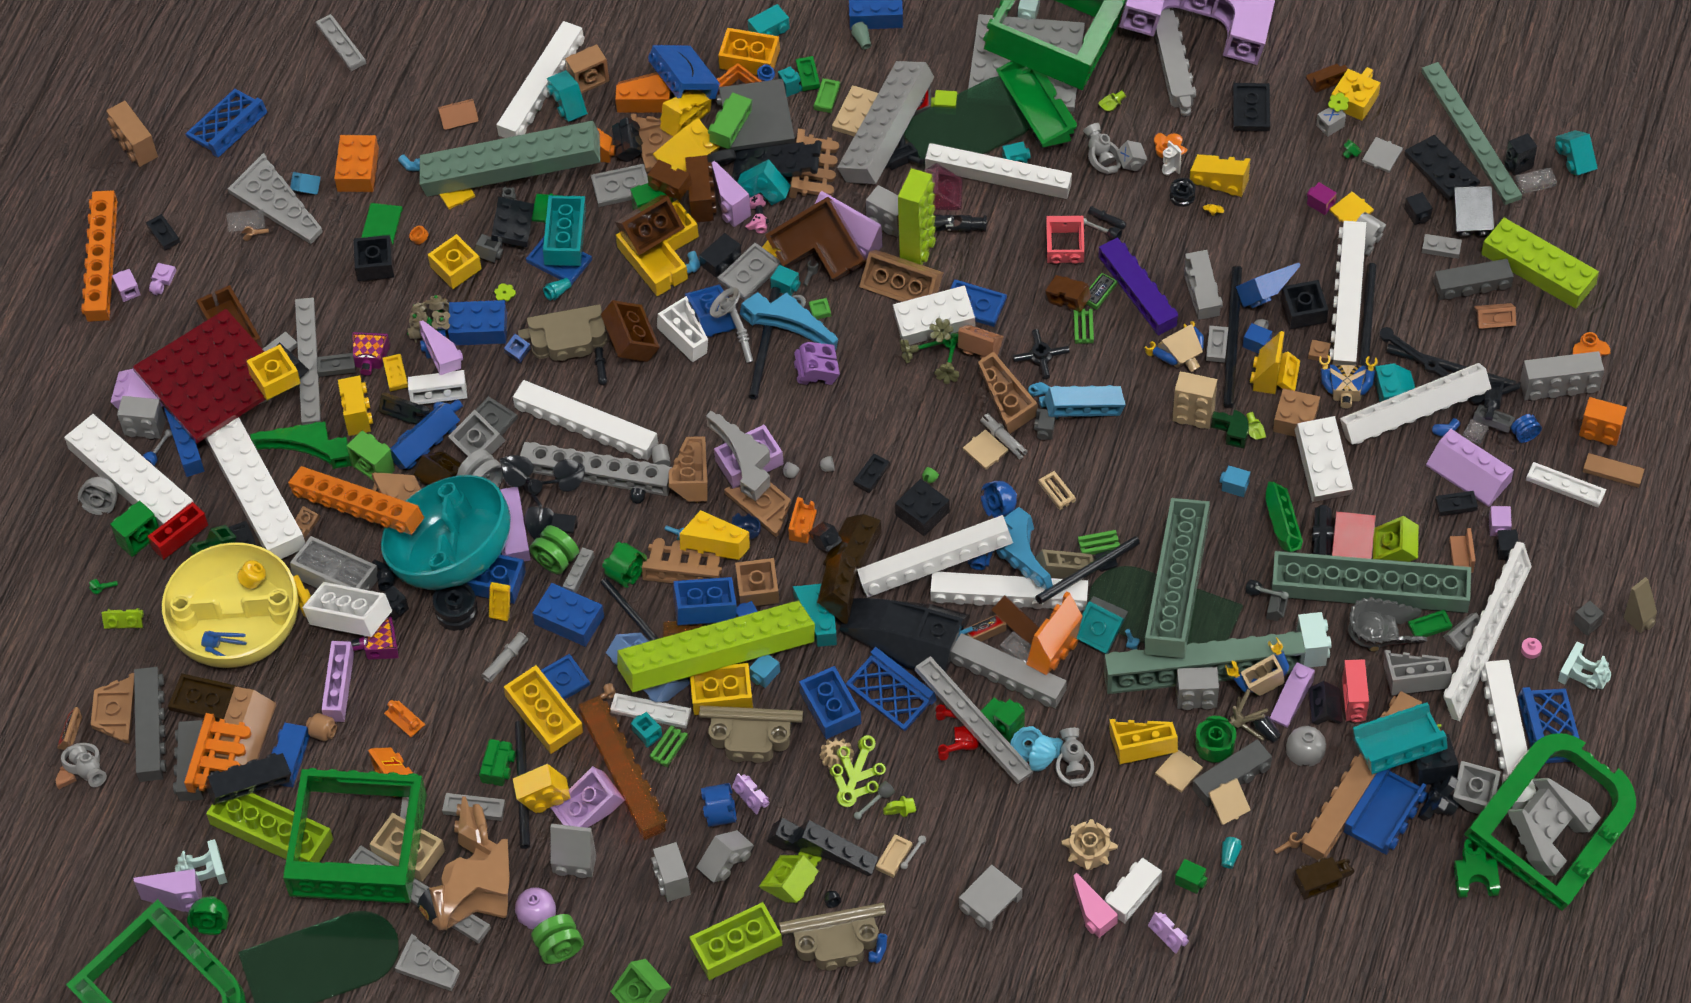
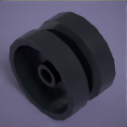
M465 583L435 591L433 606L436 618L441 626L448 630L459 631L470 627L475 622L478 616V605L471 586Z

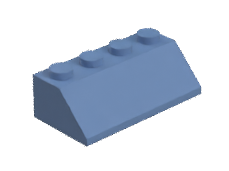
M642 633L617 634L606 654L617 665V650L649 642V640ZM686 677L643 690L648 694L649 699L654 702L668 701L690 684V680Z

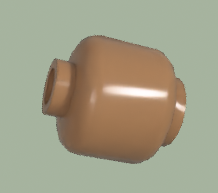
M316 713L313 717H309L306 723L309 736L320 741L332 739L337 730L334 719L321 713Z

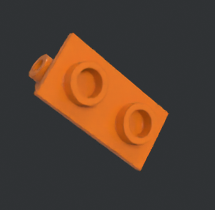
M390 700L387 706L389 708L384 714L408 736H414L425 726V723L400 701Z

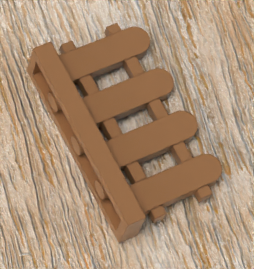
M798 129L795 143L804 142L806 145L814 144L816 140L822 142L821 151H824L825 154H820L818 158L820 159L819 166H824V169L818 168L817 174L803 172L802 176L791 177L790 198H796L797 192H801L803 196L807 194L819 195L821 191L830 196L833 195L834 187L828 185L827 182H833L836 173L828 170V168L837 165V158L830 155V153L838 151V142L832 141V138L827 137V140L813 138L814 135L810 134L809 137H806L805 129ZM808 179L820 180L822 184L809 182Z
M657 538L653 544L648 546V551H651L647 562H643L642 576L643 580L674 583V581L720 578L722 567H719L720 559H725V557L716 556V553L706 551L702 554L698 553V550L688 548L686 551L680 550V540L674 541L672 546H665L664 539ZM664 552L670 553L668 561H662ZM682 555H689L687 563H681ZM701 557H708L707 565H700Z

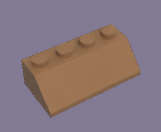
M875 249L868 254L859 287L904 302L937 293L944 272Z
M235 687L224 719L225 723L239 725V722H244L245 726H248L251 730L250 738L240 740V743L246 748L245 755L241 757L235 756L234 761H238L240 766L250 760H258L276 703L255 690ZM221 736L220 738L222 741L234 742L232 737ZM216 753L215 758L228 760L229 755Z

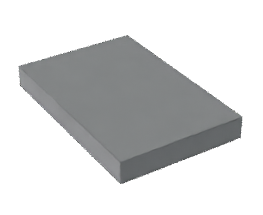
M644 164L591 175L598 207L632 200L630 189L648 183Z
M754 243L718 277V281L728 289L736 287L740 291V298L745 301L782 264L779 259L757 243Z

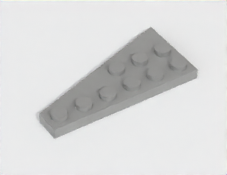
M264 153L228 188V192L310 244L323 232L321 226L305 209L303 203L298 200L296 194L282 176L277 173L275 167L270 164Z

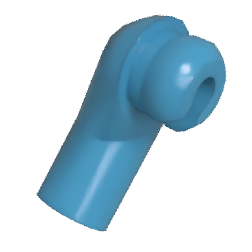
M401 155L398 158V161L407 171H420V158L415 159L414 162L410 161L405 155Z
M691 251L687 254L689 264H685L688 274L694 273L700 268L696 252Z
M1042 382L1035 383L1028 387V392L1031 396L1046 395L1050 386Z

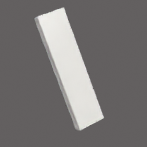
M1533 462L1526 477V481L1598 508L1606 492L1604 488Z
M615 693L610 708V713L632 718L647 712L657 723L686 729L692 712L691 708L654 702Z

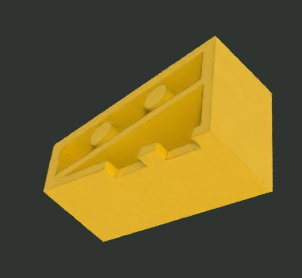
M689 90L683 93L681 98L674 97L664 102L660 117V129L671 136H675L697 118L700 120L708 114L711 109L712 99H709L706 94L699 90Z
M1197 154L1190 170V180L1196 185H1202L1213 190L1242 197L1249 180L1250 158L1239 161L1235 160V157H1229L1227 160L1219 159V156Z
M701 510L679 534L680 550L684 551L688 548L698 550V553L702 554L706 551L716 553V556L740 560L750 548L749 531Z
M1109 719L1110 736L1119 764L1178 752V737L1173 722L1147 721V723H1135V720L1116 722V719Z

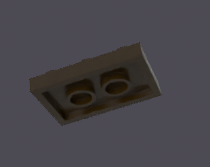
M181 673L168 708L171 711L204 718L206 713L214 714L215 720L219 721L224 719L234 688L237 686Z

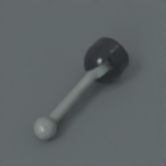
M1084 218V225L1107 233L1109 240L1117 237L1120 240L1122 229L1117 227L1105 229L1088 222Z
M1251 579L1246 584V593L1248 595L1257 596L1264 592L1280 596L1282 599L1289 597L1287 592L1281 593L1264 589L1262 584L1256 580Z

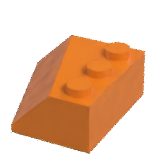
M657 72L620 81L616 85L615 100L617 113H662L663 103L672 99V91Z
M1065 592L1062 604H1057L1054 607L1050 619L1046 618L1033 637L1026 665L1045 675L1052 669L1055 670L1060 660H1064L1069 651L1074 650L1078 644L1077 635L1083 616L1069 592Z

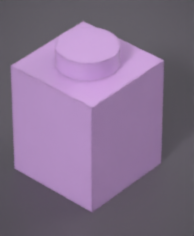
M130 269L112 275L123 302L140 296L138 285Z
M1491 506L1489 514L1490 536H1496L1497 530H1511V506Z

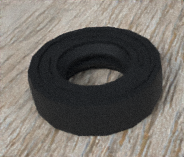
M725 149L707 155V160L711 163L715 161L722 167L734 162L736 155L733 149Z

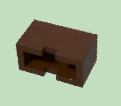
M658 160L647 175L648 185L652 189L659 190L671 198L674 197L680 200L691 186L690 173L679 168L673 170L670 164Z
M1055 275L1045 290L1049 303L1058 306L1066 304L1069 309L1079 312L1082 311L1091 297L1087 283Z

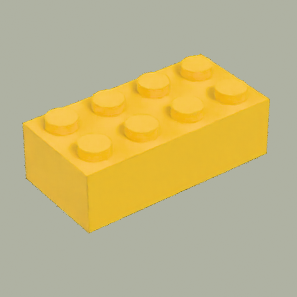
M537 665L504 686L505 697L550 754L583 733L582 722Z

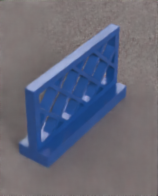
M234 89L185 134L187 138L211 150L212 154L218 158L267 113L263 100L258 97L253 99ZM235 96L240 97V100L231 102ZM250 104L248 107L243 108V105ZM240 106V109L231 111V107ZM228 108L227 112L219 113L221 109ZM238 115L236 118L231 120V116ZM228 117L227 121L219 122V118ZM215 119V123L206 124L209 120ZM226 126L224 129L219 131V127ZM215 128V132L206 133V130ZM197 131H203L201 135H194ZM213 138L209 142H206V139Z
M875 647L870 652L871 656L846 682V686L905 732L929 704L932 705L937 700L935 693ZM872 662L878 666V673L867 674V668ZM891 676L893 684L882 685L881 677ZM879 677V686L868 687V678ZM865 678V687L857 688L853 685L857 679ZM905 687L908 696L897 697L896 688ZM893 688L894 697L883 698L882 689ZM879 690L880 699L869 698L868 691ZM911 699L923 701L920 707L911 708ZM908 700L909 709L897 710V701ZM894 701L895 710L886 711L883 709V702ZM909 713V719L902 724L898 720V714Z
M1530 687L1521 689L1517 700L1530 748L1536 741L1544 737L1543 732L1545 729L1552 734L1561 733L1565 728L1572 733V736L1579 738L1566 689L1532 691ZM1561 695L1563 703L1560 705L1551 698ZM1534 697H1541L1545 700V703L1541 706L1535 702ZM1547 703L1557 708L1554 714L1544 708ZM1559 711L1567 715L1568 720L1566 722L1556 716ZM1540 712L1550 718L1547 723L1539 719ZM1552 720L1562 726L1559 731L1549 725ZM1556 756L1549 758L1545 763L1571 761L1564 757Z

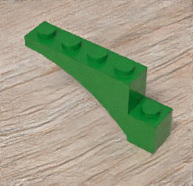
M314 422L307 425H296L289 428H277L271 431H259L250 434L251 441L256 450H294L315 456L332 465L333 469L352 466L347 449V437H337L329 440L326 422Z

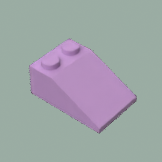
M713 161V181L722 218L726 223H730L735 227L751 216L749 193Z
M133 369L118 373L111 403L118 410L122 396L158 399Z
M591 767L569 789L571 799L564 801L561 805H554L551 809L563 825L588 828L611 814L625 799L604 771Z
M195 869L134 878V883L142 900L154 903L158 899L165 907L189 912L192 904L197 899L202 898V887Z

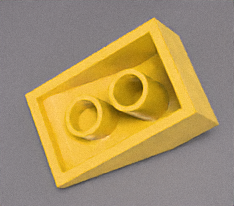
M697 118L655 151L653 156L657 161L661 160L670 164L673 170L679 168L687 172L685 157L709 155L717 152L720 146L709 142L710 134H708L707 128Z
M1280 331L1259 350L1258 357H1254L1253 368H1256V372H1252L1250 383H1254L1253 391L1276 394L1283 350V331Z

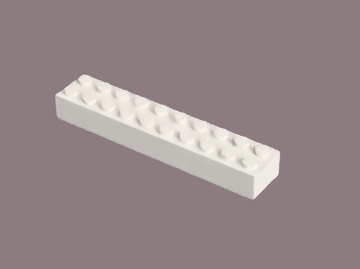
M238 417L206 437L205 441L262 547L282 559L298 552L305 544V540Z

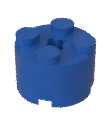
M730 783L701 788L702 799L705 800L703 811L705 818H707L708 826L714 827L736 823V808L732 795H730L733 794Z

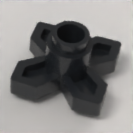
M1451 775L1446 777L1442 784L1440 782L1432 784L1428 792L1429 800L1421 808L1418 817L1426 821L1434 813L1438 815L1441 813L1444 815L1448 814L1449 816L1453 815L1458 809L1459 803L1453 799L1450 793L1455 789L1458 779Z

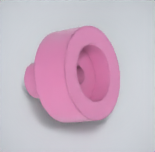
M1527 638L1522 643L1521 652L1526 658L1534 659L1540 655L1542 645L1535 638Z

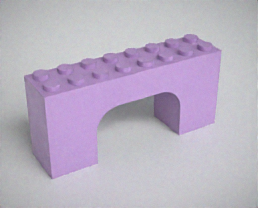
M1126 0L1119 27L1154 36L1163 10L1167 8H1180L1218 19L1225 25L1227 39L1223 56L1257 65L1265 46L1275 0Z

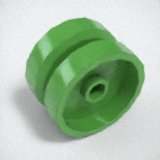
M552 525L547 526L541 532L540 538H536L529 547L535 560L545 569L555 574H561L569 565L568 562H572L579 554V548L573 539L564 531Z
M568 914L555 915L544 920L531 933L535 946L539 948L542 960L547 964L560 963L571 958L584 945V940L580 932L576 930L573 918Z

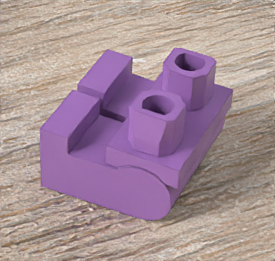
M807 342L794 352L796 359L794 366L798 370L797 381L799 384L807 385L810 381L817 382L819 379L824 380L825 384L832 385L840 375L834 345Z

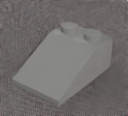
M551 824L552 872L560 876L568 874L579 878L592 877L597 856L592 829Z

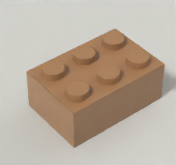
M126 101L106 110L108 115L106 120L112 128L110 132L114 139L118 138L122 150H127V155L131 162L135 161L141 167L158 157L151 134Z

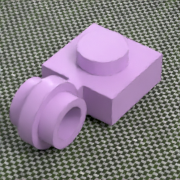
M158 263L151 277L152 282L149 291L154 295L162 294L164 284H171L176 268Z

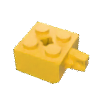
M1368 67L1362 74L1348 69L1332 92V95L1335 96L1337 93H1343L1349 99L1347 103L1348 109L1344 113L1363 121L1373 106L1380 90V82L1371 79L1373 77V70Z

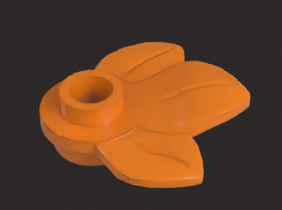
M1162 133L1156 134L1154 137L1156 154L1163 158V151L1168 148V141L1180 148L1182 151L1181 155L1185 154L1187 149L1181 146L1182 136L1175 133L1168 136Z
M1587 332L1582 335L1580 342L1573 347V354L1598 351L1600 356L1610 354L1609 345L1606 342L1600 341L1593 332Z

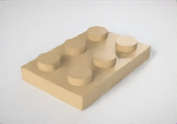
M852 85L832 125V130L855 137L878 93Z

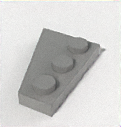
M411 934L395 967V971L449 991L453 990L460 975L456 967L443 957L438 956L429 946L424 945L413 934Z

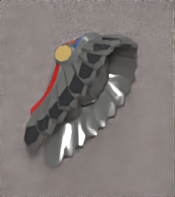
M1373 597L1369 599L1362 598L1361 601L1357 600L1355 605L1351 606L1350 623L1348 625L1349 635L1356 643L1368 647L1370 651H1378L1380 647L1390 645L1424 643L1427 641V637L1399 636L1397 624H1403L1418 617L1422 612L1419 608H1413L1411 605L1405 606L1404 603L1399 605L1397 601H1383L1381 598L1375 600Z

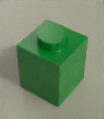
M1184 859L1176 873L1175 884L1197 894L1199 889H1203L1207 883V869Z

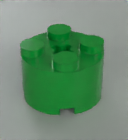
M617 542L612 554L604 560L602 567L605 569L607 577L628 588L629 583L633 585L640 578L643 560L647 562V556L627 543Z
M1210 716L1202 723L1200 722L1196 729L1195 748L1201 759L1210 762H1222L1233 754L1236 743V729L1234 725L1232 726L1229 723L1228 719L1222 716Z

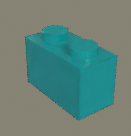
M778 4L748 19V30L750 32L777 36L790 29L789 17Z

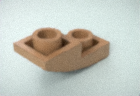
M303 506L295 521L305 538L321 516Z

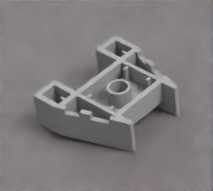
M1550 778L1533 779L1532 781L1538 787V791L1523 809H1509L1507 812L1512 824L1516 825L1520 834L1518 838L1526 848V856L1530 864L1543 876L1556 875L1567 860L1553 845L1555 839L1567 824L1575 833L1590 832L1601 817L1588 802Z

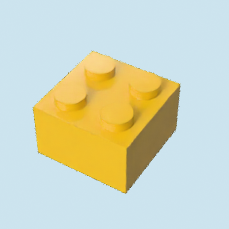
M457 234L428 254L430 267L452 289L482 269L479 256Z
M281 345L247 360L249 374L266 400L300 384L298 370Z
M549 764L513 778L517 800L535 813L544 812L547 808L561 805L564 801L571 799L566 777Z

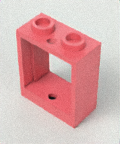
M1047 216V263H1084V216ZM1051 233H1079V250H1052Z
M1365 659L1345 660L1342 686L1346 721L1355 723L1366 721L1369 695Z

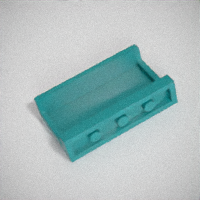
M1427 702L1353 727L1354 741L1372 774L1447 749V736L1444 730H1439L1430 713V707Z

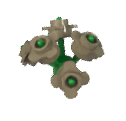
M434 295L430 297V300H426L422 304L418 302L413 305L409 319L411 328H408L407 335L417 343V339L422 338L419 321L422 320L437 331L449 329L450 313L447 299H442L440 295ZM426 304H429V309L433 310V319L429 318L426 314L428 311Z

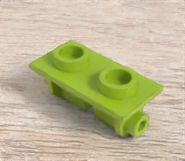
M139 608L126 611L108 609L101 613L104 629L143 628L142 618L144 617V612Z

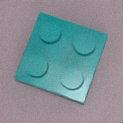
M1089 601L1082 614L1083 617L1077 639L1108 654L1125 618Z

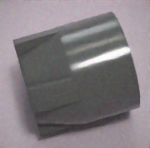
M504 187L502 189L501 197L517 200L513 187Z

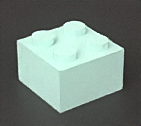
M1322 612L1298 615L1296 633L1302 632L1306 652L1304 666L1309 668L1326 666L1327 658H1330L1331 638L1326 635L1328 624L1327 620L1323 619Z

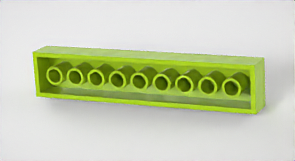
M798 600L617 650V667L631 691L636 692L812 643L815 637V623Z

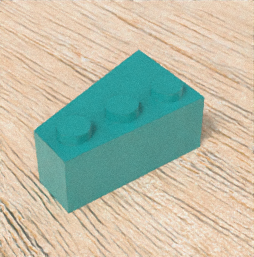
M821 584L793 586L794 600L800 601L815 623L814 641L817 647L837 645L835 616L817 603Z

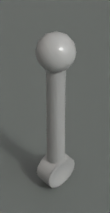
M919 836L918 843L912 852L900 864L901 869H907L909 861L921 844L926 843L925 836Z

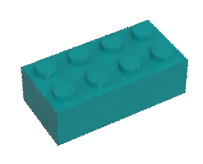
M548 196L543 245L544 265L581 266L586 219L585 196Z

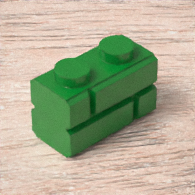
M493 739L488 741L479 773L482 783L504 786L505 780H509L511 775L510 762H514L516 756L512 743Z

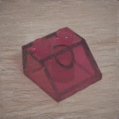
M937 163L922 171L932 174V180L935 183L933 194H935L933 201L935 210H960L962 205L963 179Z

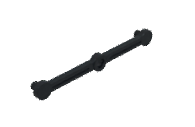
M1384 327L1381 329V340L1385 342L1390 341L1423 364L1427 372L1436 373L1441 378L1450 375L1449 372L1439 366V362L1435 358L1424 356L1394 335L1391 328ZM1434 364L1435 367L1431 368L1429 365ZM1484 394L1472 396L1470 401L1473 404L1479 405L1484 401Z

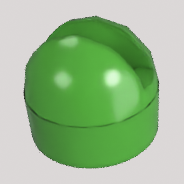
M926 467L922 474L923 480L929 484L934 483L939 477V474L930 467Z

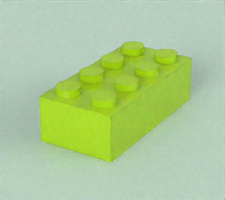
M763 902L690 936L691 948L708 980L783 946L781 933Z

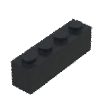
M273 753L261 760H250L242 766H231L226 771H214L207 776L205 785L213 805L289 782L291 771L284 754Z

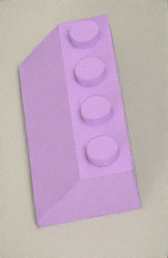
M823 191L819 193L815 204L826 197L833 200L866 259L870 251L880 250L882 247L881 224Z
M1452 429L1439 441L1426 464L1428 468L1463 491H1474L1476 499L1488 507L1511 483L1514 469Z

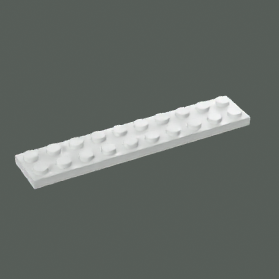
M1516 542L1514 549H1511L1507 564H1504L1500 579H1497L1493 594L1489 596L1488 604L1481 613L1478 626L1474 627L1473 636L1466 645V651L1463 657L1459 659L1458 668L1452 674L1449 687L1445 689L1444 700L1446 701L1451 718L1459 722L1481 677V670L1484 669L1485 662H1488L1532 567L1524 543Z

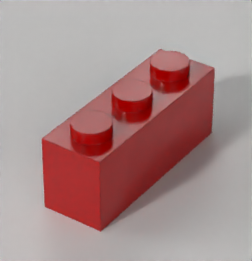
M193 502L148 535L151 548L164 560L208 526L205 513Z

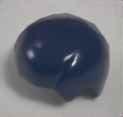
M737 513L732 517L731 524L749 531V540L756 538L760 534L761 523L758 518L751 516L749 513L746 516H741L740 513Z

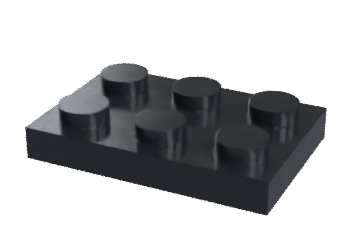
M1233 83V130L1270 131V83Z
M498 197L491 240L527 247L534 203Z

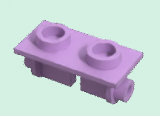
M738 773L732 788L757 815L761 806L765 808L769 805V798L761 790L754 791L758 786L749 776L745 774L741 776Z
M1155 912L1148 926L1176 954L1181 945H1187L1189 942L1188 936L1178 927L1173 930L1172 928L1175 924L1166 914Z

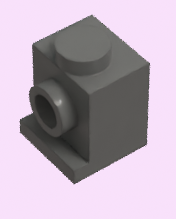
M482 234L476 243L475 253L480 258L495 263L496 259H501L504 249L501 248L502 242L492 241L490 236Z
M1037 408L1034 430H1037L1038 439L1052 440L1056 416L1049 417L1048 410Z

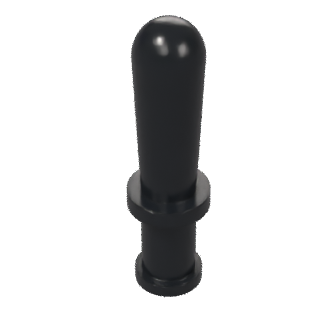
M1094 206L1089 208L1088 214L1098 217L1100 221L1104 220L1120 229L1126 228L1125 221L1107 214L1105 210L1101 211L1094 208Z
M596 347L594 352L596 354L595 364L597 365L598 383L605 385L607 383V376L604 365L606 359L603 358L604 350L602 347Z

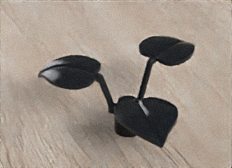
M519 455L503 457L499 461L505 481L513 487L523 486L524 491L530 493L538 507L532 506L528 508L525 514V524L534 540L540 538L541 532L552 524L554 513L549 508H542V504L536 497V494L541 492L542 485L557 482L562 491L568 492L576 489L584 478L585 467L574 460L564 459L559 461L554 467L553 473L557 479L540 481L529 477L533 473L534 466L528 458Z

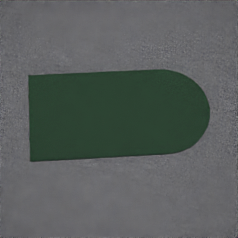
M997 76L957 94L956 108L933 106L912 117L904 135L918 150L919 158L925 159L930 143L985 154L1024 134L1031 127L1001 78ZM928 170L932 174L933 179L945 174Z
M1132 566L1110 569L1100 575L1091 586L1089 601L1094 596L1128 611V616L1118 634L1127 637L1125 630L1129 629L1134 638H1138L1140 642L1145 643L1157 574ZM1197 589L1187 645L1190 643H1207L1213 640H1228L1237 623L1243 605Z
M356 911L242 950L238 954L255 1003H318L376 982L385 976L397 960L399 940L395 929L384 917L373 912Z

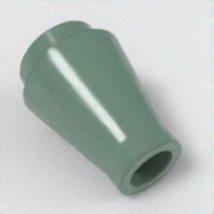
M864 22L854 24L851 27V34L863 50L870 48L872 44L870 42L868 26Z

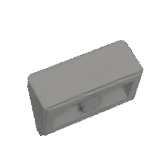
M1477 612L1469 614L1443 636L1456 650L1461 651L1468 641L1471 640L1474 627L1478 626L1480 621Z

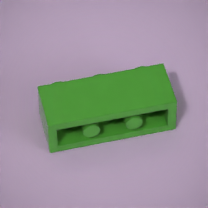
M732 92L729 99H725L722 111H718L715 123L711 124L708 129V134H710L709 142L730 149L751 113L752 99Z

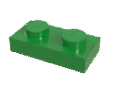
M813 56L796 59L802 91L820 88Z

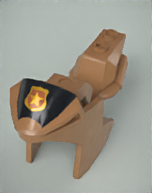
M462 796L461 804H457L456 816H460L459 821L455 820L454 833H458V843L474 854L468 859L459 857L446 864L441 878V885L428 888L421 895L417 904L419 911L426 920L439 931L448 930V928L475 912L501 918L507 917L509 889L508 839H502L498 844L488 839L487 822L483 808L479 804L469 807L466 796Z

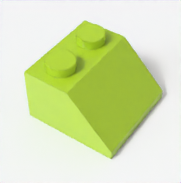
M1401 516L1375 527L1373 559L1411 562L1418 559L1419 525L1405 516Z
M780 855L759 887L784 902L797 903L803 898L808 886L814 882L818 870L804 855Z

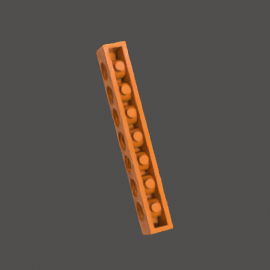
M114 190L92 192V199H89L91 214H88L90 228L87 229V238L89 243H86V253L88 254V258H85L87 273H84L86 288H83L82 291L85 302L81 305L82 314H85L87 322L110 320L118 203Z
M303 466L298 469L288 482L292 493L298 498H306L313 503L323 504L327 508L332 507L342 513L352 514L356 518L361 517L371 523L375 522L386 528L396 529L400 533L405 532L412 535L424 519L418 505Z

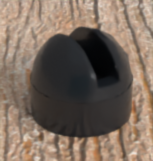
M632 488L630 491L632 502L636 504L643 502L646 491L640 488Z
M827 891L824 895V902L828 908L837 907L842 901L837 891Z

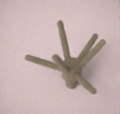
M1247 689L1242 701L1241 697H1238L1237 706L1232 707L1233 715L1230 717L1229 723L1237 728L1243 727L1263 741L1264 737L1248 727L1246 722L1265 718L1263 713L1268 712V709L1265 708L1244 717L1241 711L1251 691Z

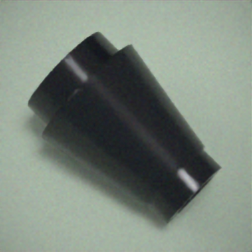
M1265 715V718L1255 720L1252 723L1255 727L1254 730L1272 743L1281 737L1269 716Z

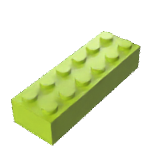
M911 168L898 195L900 258L923 265V262L928 260L930 248H933L936 242L934 237L936 227H934L935 216H933L935 205H933L935 183H933L932 174Z
M1506 218L1500 221L1483 243L1481 255L1492 261L1508 259L1514 274L1577 309L1597 283L1599 271Z
M254 793L216 805L212 804L206 814L210 825L284 859L287 858L294 817L293 811ZM306 819L299 861L320 862L334 840L330 828L311 819Z

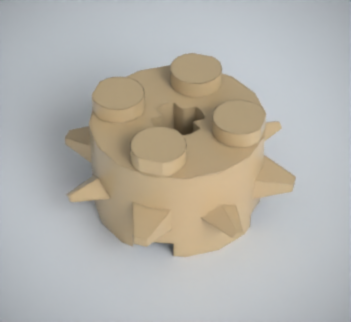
M1090 819L1087 824L1083 822L1077 826L1071 825L1072 832L1070 838L1062 841V845L1068 847L1070 851L1068 861H1074L1085 870H1092L1103 863L1108 865L1109 852L1118 848L1117 844L1110 841L1109 833L1112 829H1106L1099 823L1095 824L1093 819Z

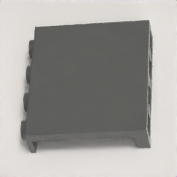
M783 79L719 87V95H716L717 105H721V110L719 111H722L725 99H729L732 92L752 99L751 113L730 149L741 150L795 143Z

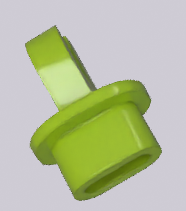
M1121 90L1116 95L1112 93L1106 96L1098 104L1105 111L1111 112L1118 104H1122L1120 101L1125 99L1126 95Z
M1253 412L1247 413L1250 437L1255 440L1266 438L1263 425L1259 419H1255Z
M901 796L900 801L889 802L883 809L884 815L900 813L901 816L906 817L908 813H915L914 799Z

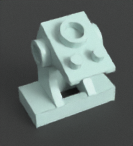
M1576 642L1560 671L1558 682L1566 684L1570 677L1591 689H1603L1611 678V671L1608 667L1609 663L1606 661L1605 656H1602L1601 660H1598L1596 663L1591 662L1582 656L1584 644ZM1582 669H1586L1592 672L1593 675H1587L1582 673L1581 671Z
M215 839L207 841L209 851L205 855L193 858L192 855H186L182 851L181 856L177 858L178 864L175 865V872L192 870L206 865V870L196 872L199 881L217 877L219 884L227 883Z

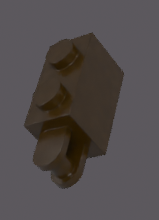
M1333 857L1321 858L1314 864L1302 865L1297 868L1294 881L1303 899L1305 900L1340 887L1342 879L1351 876L1355 872L1349 865V859L1346 858L1335 862Z

